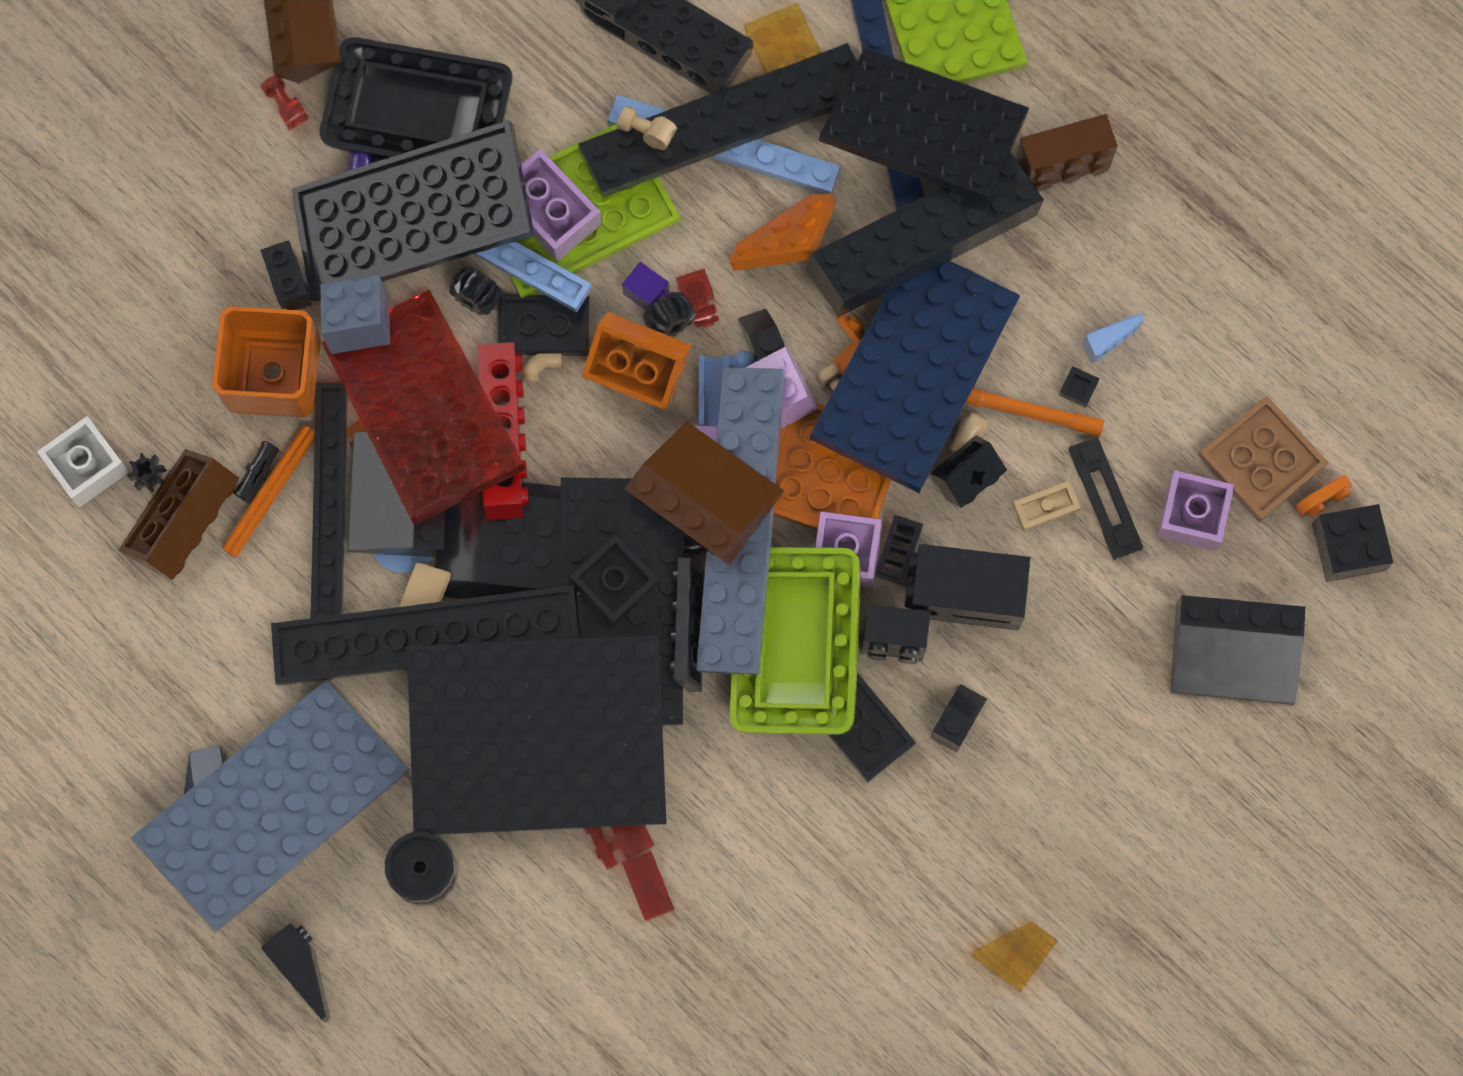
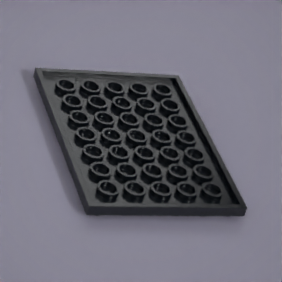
M659 635L407 646L414 832H428L433 835L667 824Z

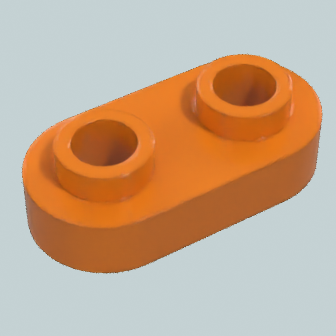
M1343 475L1295 505V508L1301 517L1308 515L1309 518H1313L1326 509L1324 504L1331 500L1338 503L1351 494L1348 489L1353 484L1346 475Z

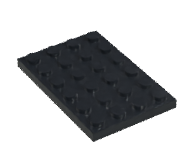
M864 47L820 133L819 142L987 203L1028 116L1029 107Z

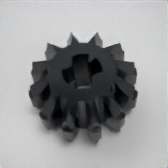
M472 267L462 268L459 273L457 272L449 286V292L455 297V301L461 303L463 307L468 308L471 312H476L478 315H489L495 309L501 297V290L496 285V282L488 278V275H484L480 270H475Z
M671 292L666 296L663 295L658 300H654V303L646 308L642 317L646 327L668 336H676L677 333L684 331L687 326L691 325L696 314L688 297H685L682 292Z

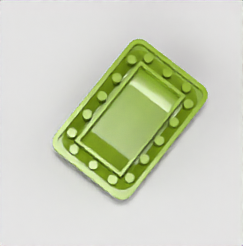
M771 547L760 675L732 674L730 722L739 732L839 735L846 733L853 726L860 607V560L854 551L848 548Z

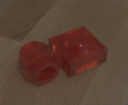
M705 269L676 277L679 291L685 297H688L692 306L696 305L694 310L696 316L693 320L695 327L705 329L714 326V322L719 321L715 305H708L707 301L714 299V293Z

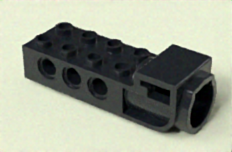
M575 0L580 5L582 13L591 22L710 94L730 87L752 55V39L687 0Z

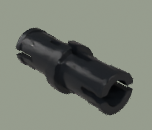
M262 441L251 464L247 463L244 468L246 473L233 492L236 497L251 503L262 480L267 479V471L280 451L276 446Z

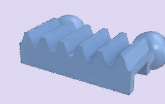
M739 351L734 357L723 355V358H705V355H699V426L718 427L723 367L746 368L756 362L751 352Z

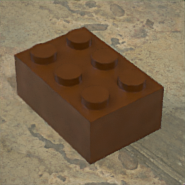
M1107 114L1021 137L1016 160L1040 192L1050 188L1055 183L1063 181L1064 184H1069L1077 181L1080 176L1087 174L1097 176L1105 173L1111 167L1118 145Z

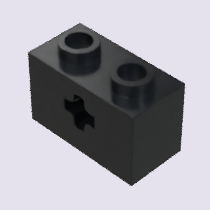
M287 240L260 249L280 308L300 310L312 306L290 241Z
M976 435L930 474L945 498L962 508L972 503L976 496L985 488L995 484L1007 469L992 444Z

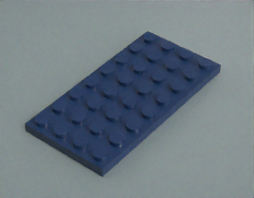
M948 261L887 292L809 439L920 493L1020 295L952 261Z

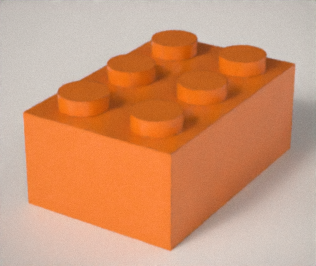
M608 312L598 323L582 377L666 410L675 398L692 345Z

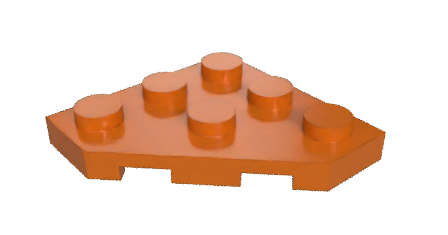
M833 193L814 194L805 197L739 241L729 261L733 271L809 260L811 253L818 250L835 208L836 200Z

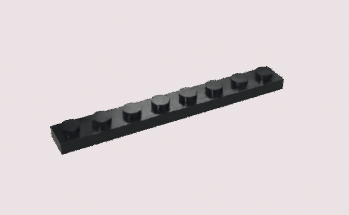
M316 383L310 618L343 614L347 383Z

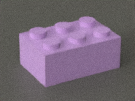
M539 149L521 164L535 235L533 237L558 262L602 224L601 214L597 207Z

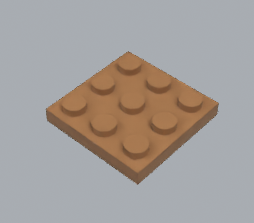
M1268 396L1263 398L1198 454L1222 482L1234 484L1233 494L1259 523L1329 463Z

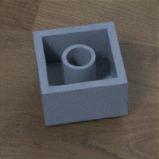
M380 275L320 285L321 334L331 354L390 344L389 295Z

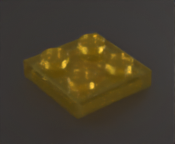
M798 3L744 24V30L748 38L753 40V49L765 74L822 53Z

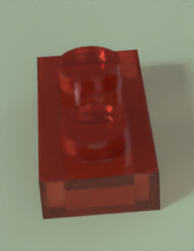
M652 851L622 862L645 922L674 911Z

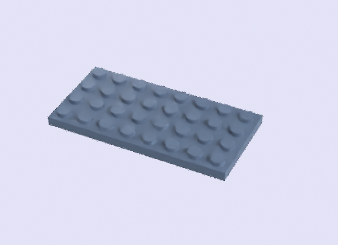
M326 680L135 833L131 840L213 932L217 933L408 773L409 768Z

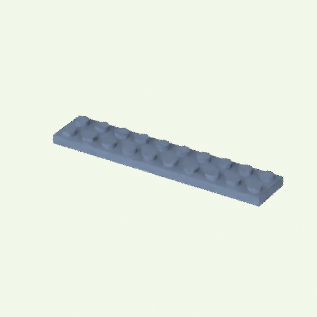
M723 367L717 443L776 484L785 371L783 369ZM774 506L730 566L707 551L696 667L698 672L760 675Z

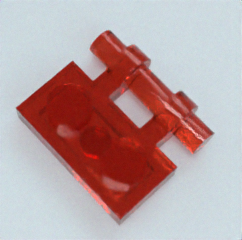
M645 825L611 827L616 840L610 843L607 842L601 830L602 827L583 828L586 835L590 834L596 846L594 852L598 860L602 859L607 870L618 865L613 853L622 850L626 860H629L655 847Z

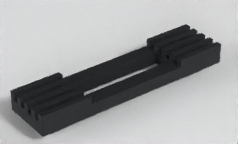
M1095 437L1070 446L1069 453L1086 489L1113 560L1125 555L1127 556L1130 553L1133 554L1136 551H1141L1143 549L1142 542L1099 438ZM1101 471L1121 519V524L1111 525L1090 472Z

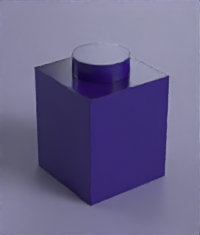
M639 262L622 283V290L626 297L646 310L648 306L654 303V300L669 294V282L642 262Z

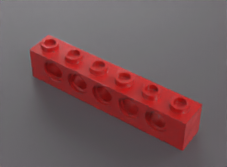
M514 342L478 345L483 499L486 519L524 518L523 506H529L528 488L522 487V479L528 478L526 460H521V452L526 451L525 433H520V425L525 424L524 406H519L518 398H524L523 380H518L517 372H523L522 354H516ZM500 375H505V376H507V377H505V378H503V379H497V378H496V377H498V376H500ZM499 402H508L506 405H497ZM502 428L509 429L506 432H498V430ZM502 455H510L508 459H499ZM503 482L512 483L507 487L499 486Z

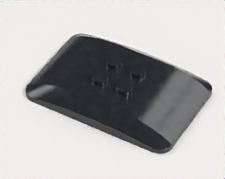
M350 37L344 40L339 48L341 63L334 68L320 126V137L322 142L331 148L352 153L362 152L372 157L387 159L504 122L513 74L507 65L499 62Z
M468 476L452 478L446 485L444 550L441 555L436 556L435 568L451 573L444 596L466 599L559 587L560 486L522 482V487L528 488L529 506H523L524 518L487 520L484 510L483 478ZM503 482L499 486L507 487L512 483Z

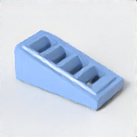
M1142 314L1134 315L1088 333L1084 339L1083 346L1090 362L1098 361L1138 331L1144 320Z

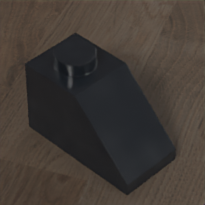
M767 309L738 318L749 350L754 355L756 362L785 347L778 327Z
M960 684L938 720L930 738L957 753L987 698Z

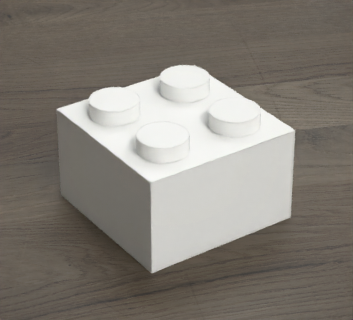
M88 416L37 451L79 508L129 473L128 469Z

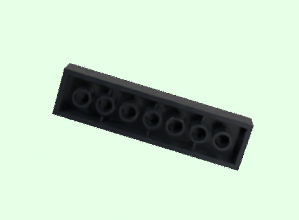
M1010 153L987 203L942 187L811 253L806 270L839 318L1036 217L1044 199L1016 158Z

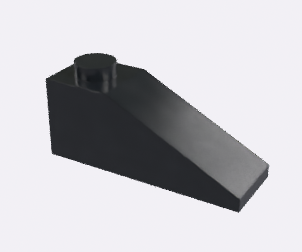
M289 923L264 944L261 949L321 1021L326 1023L331 1018L315 949L310 945L313 938L302 925L296 928L293 924Z

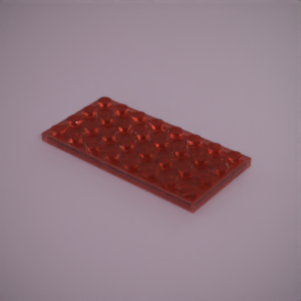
M430 290L389 309L390 344L331 354L325 340L321 342L413 525L526 470Z

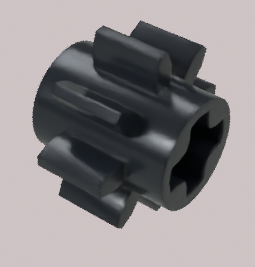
M140 453V459L135 462H129L133 472L128 473L127 477L131 481L137 480L134 487L138 491L144 486L153 492L154 486L158 483L164 485L165 482L161 478V473H165L167 469L164 465L157 466L159 463L157 455H153L149 459L143 453ZM144 470H145V471H148V472H149L150 470L152 471V473H151L150 475H148V474L142 475V472H143Z

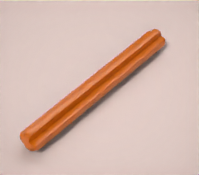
M306 425L300 428L223 544L222 549L227 554L233 557L239 555L315 440V431Z

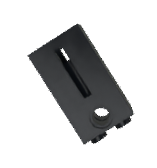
M919 544L917 553L911 552V559L909 560L907 578H913V583L908 582L904 608L929 611L930 620L1019 631L1025 618L1031 557Z

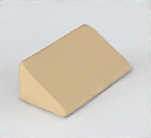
M416 563L399 607L441 602L451 573L422 563Z

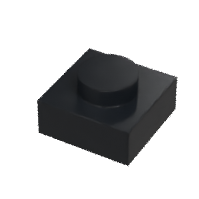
M1072 366L1059 396L1086 408L1100 378Z

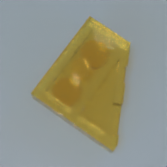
M1031 921L974 950L970 956L1018 992H1021L1055 945L1057 939Z

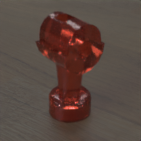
M271 76L262 83L261 90L268 98L275 99L282 121L288 131L307 121L309 117L296 97L290 99L284 92L286 88L284 80L277 76Z

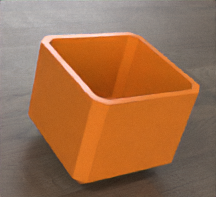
M228 306L220 313L212 387L230 413L306 418L314 411L321 337L313 319L303 310ZM275 365L281 368V373L277 378L268 379L265 377V371L268 367Z

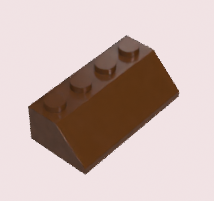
M264 0L274 76L299 84L341 63L333 0Z
M185 449L165 478L164 485L161 484L119 548V551L155 573L173 580L183 570L185 561L192 550L200 544L202 535L209 524L217 518L218 510L224 501L234 492L235 484L239 477L214 458Z

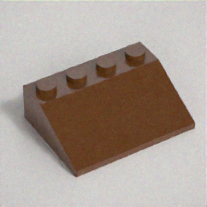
M687 421L642 464L625 487V490L631 496L728 566L731 565L785 492Z

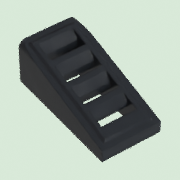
M894 515L877 565L876 577L903 586L909 569L911 552H915L923 528L922 523ZM899 528L914 533V535L911 537L896 532V529ZM893 539L909 544V549L892 544ZM889 551L905 556V561L888 556ZM888 563L900 567L902 571L898 573L883 568L884 564Z

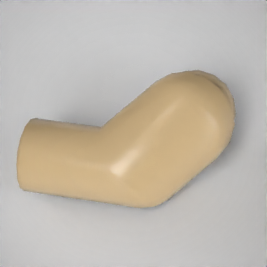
M562 353L534 355L522 367L524 381L536 383L539 380V372L544 368H562Z

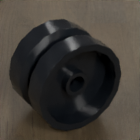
M411 832L400 837L390 847L385 859V876L390 887L406 902L417 906L433 905L444 900L453 890L458 878V863L452 850L438 836L428 832ZM422 863L426 866V870L423 873H417L416 867Z

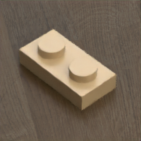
M1070 480L1018 499L1012 503L1023 532L1081 510Z

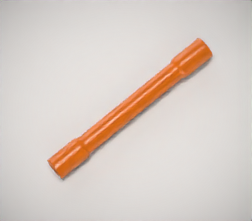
M973 388L965 403L1071 428L1074 431L1097 437L1101 436L1104 419L1080 413L1073 414L988 393L978 388Z

